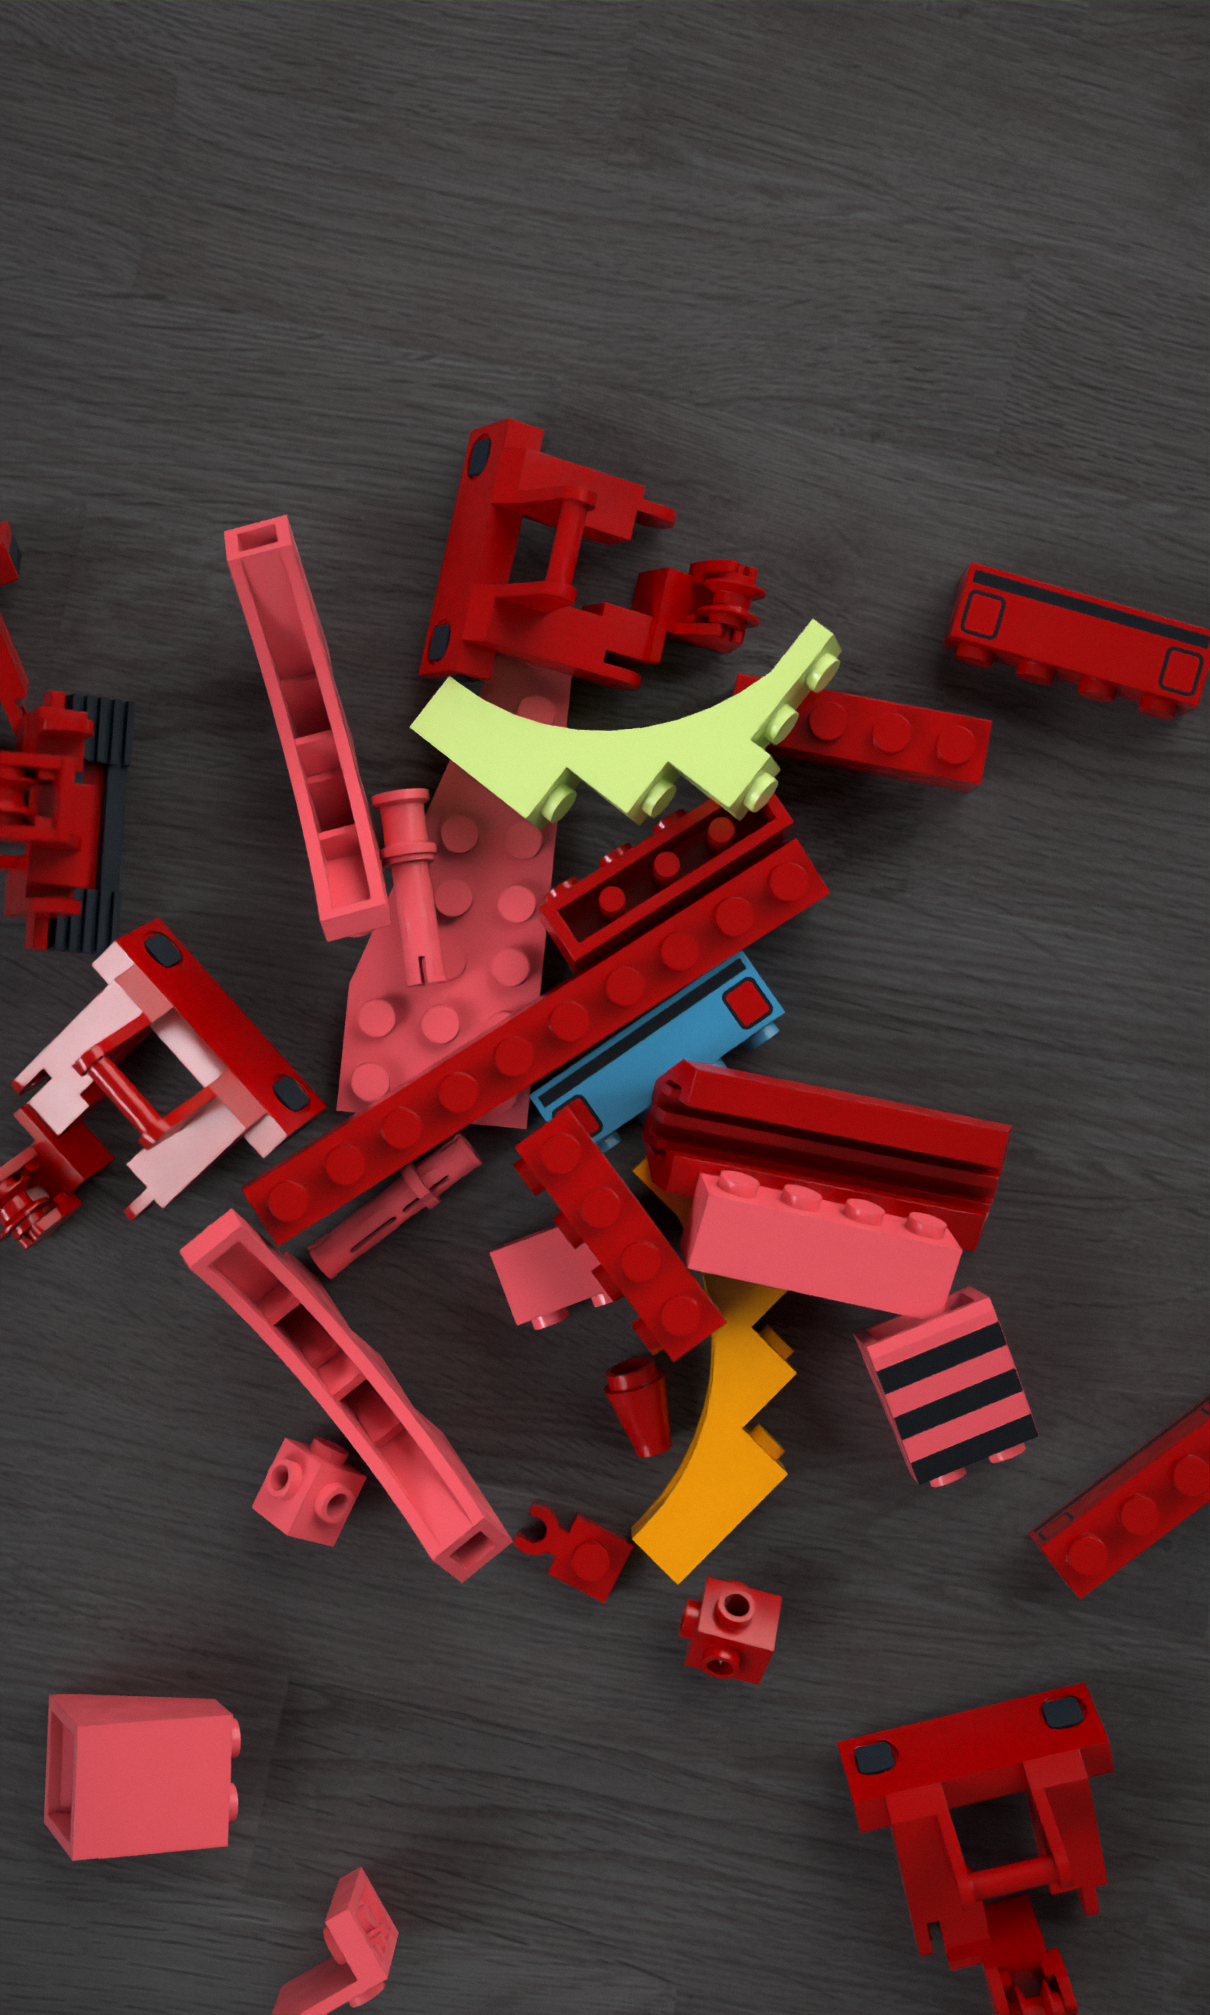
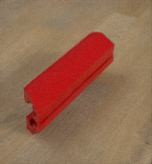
M682 1059L655 1080L651 1096L652 1104L649 1115L646 1116L642 1136L652 1182L667 1193L693 1197L700 1173L720 1177L722 1171H736L755 1178L759 1182V1186L783 1191L785 1185H799L818 1192L822 1196V1200L846 1205L847 1199L855 1198L880 1206L885 1210L884 1214L908 1219L909 1213L919 1212L934 1216L947 1224V1228L961 1249L975 1252L995 1198L1009 1148L1013 1125Z

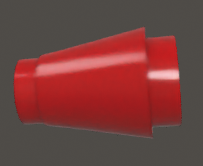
M649 1356L628 1359L607 1369L605 1375L608 1384L603 1390L631 1444L634 1446L636 1456L651 1457L669 1450L673 1443L670 1436L671 1429L664 1370L657 1369L654 1358Z

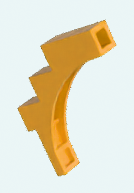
M645 1154L632 1167V1171L678 1216L684 1228L693 1197L667 1193L653 1183L647 1155ZM701 1272L705 1291L721 1311L727 1323L711 1334L710 1375L704 1406L694 1437L680 1466L663 1492L631 1526L632 1540L677 1585L788 1475L784 1465L778 1460L785 1452L783 1447L760 1424H757L751 1431L745 1427L797 1374L793 1366L786 1360L794 1350L768 1324L760 1332L753 1327L788 1290Z

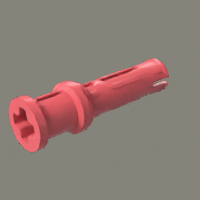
M412 788L374 795L371 798L372 807L380 810L385 846L379 851L380 859L384 862L385 868H391L407 979L405 981L406 987L426 986L422 965L423 959H425L428 983H431V985L447 982V975L444 972L429 863L435 861L434 855L437 854L436 843L429 841L424 804L430 800L429 791L424 788Z

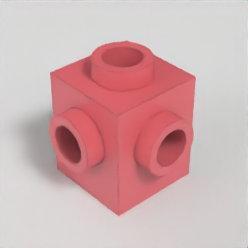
M314 1437L310 1445L285 1438L251 1508L287 1536L334 1547L367 1476L346 1462L349 1452L334 1442L321 1437Z

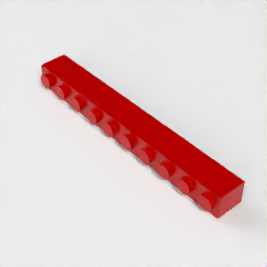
M797 838L780 843L242 1185V1192L278 1247L827 896L830 894V891Z

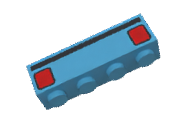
M741 950L530 1094L529 1097L546 1122L569 1106L601 1151L605 1153L622 1141L616 1129L635 1116L639 1118L643 1125L645 1124L646 1116L650 1112L651 1096L657 1078L682 1059L727 1068L721 1059L723 1055L740 1043L743 1044L749 1053L779 1032L773 1021L784 1014L785 1011Z

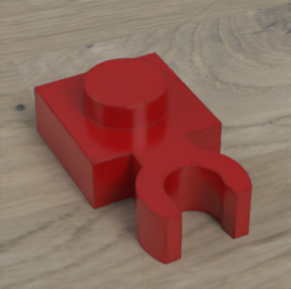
M532 1502L529 1514L541 1519L545 1523L547 1530L539 1538H530L524 1533L517 1531L513 1541L515 1546L529 1555H540L545 1552L553 1555L554 1558L548 1568L549 1575L605 1603L634 1547V1542L578 1512L570 1527L567 1528L559 1524L558 1517L551 1507L544 1503Z

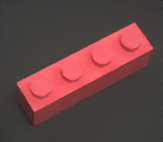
M729 1170L722 1171L720 1177L700 1173L680 1241V1248L688 1269L923 1320H930L943 1314L963 1251L947 1228V1224L934 1216L919 1212L909 1213L908 1219L884 1214L885 1210L880 1206L855 1198L847 1199L846 1205L822 1200V1196L818 1192L799 1185H785L783 1191L759 1186V1182L749 1175Z

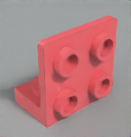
M362 1867L341 1877L335 1889L325 1919L327 1927L323 1929L324 1939L332 1957L285 1983L280 1989L271 2015H327L349 2002L352 2008L361 2006L373 1999L384 1989L386 1985L384 1981L388 1979L399 1932Z

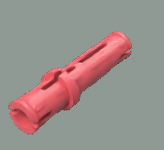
M458 1131L453 1137L442 1144L440 1148L428 1157H425L418 1164L415 1165L410 1162L400 1170L402 1176L389 1187L357 1209L329 1233L307 1247L310 1251V1256L319 1269L332 1280L339 1272L349 1266L351 1262L370 1250L411 1216L417 1214L424 1207L431 1210L441 1202L439 1197L441 1194L484 1162L468 1139Z

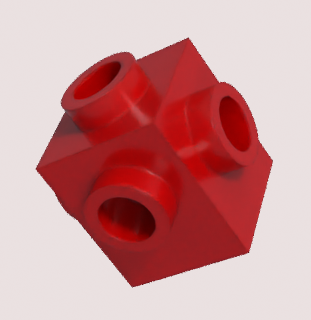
M707 1577L698 1601L688 1598L681 1617L678 1637L689 1639L684 1665L703 1670L706 1674L715 1678H734L759 1685L774 1652L782 1596L749 1588L739 1581H723Z

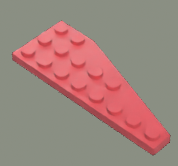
M497 654L491 680L485 681L479 697L514 715L546 725L567 728L572 676ZM451 759L425 814L429 841L436 843L437 854L434 855L435 861L429 863L447 982L435 985L428 983L425 959H423L422 965L426 986L406 987L405 981L407 979L393 885L388 896L392 925L375 929L372 932L349 983L337 1111L359 1112L541 996L547 931L540 921L539 907L546 903L544 896L551 890L558 821L555 823L549 821L542 831L539 830ZM532 1085L471 1124L527 1129L530 1106L529 1095L531 1094Z

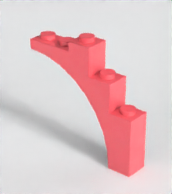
M283 515L224 531L227 563L255 648L283 748L306 843L320 922L326 940L330 942L345 937L367 935L375 929L392 925L383 876L385 867L384 862L380 859L379 852L381 844L360 778L354 741L334 681L328 644L288 517Z
M232 1208L179 1250L188 1267L218 1293L255 1330L318 1401L380 1481L435 1563L463 1583L513 1542L444 1433L414 1408L382 1356L351 1330L319 1278L289 1251H286L284 1254L281 1253Z

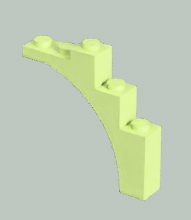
M812 619L773 670L742 692L711 708L679 720L645 728L615 731L576 730L546 725L523 718L483 700L449 676L414 720L410 728L541 831L549 821L555 823L569 811L577 796L574 790L581 781L641 826L648 816L652 818L657 817L669 805L677 789L674 783L680 775L741 821L749 809L754 813L759 811L769 801L778 786V780L775 779V776L781 769L772 756L764 751V749L770 742L774 745L779 744L790 733L799 717V713L795 710L809 692L813 690L815 693H818L831 681L839 668L840 660L837 657L842 650L834 634Z

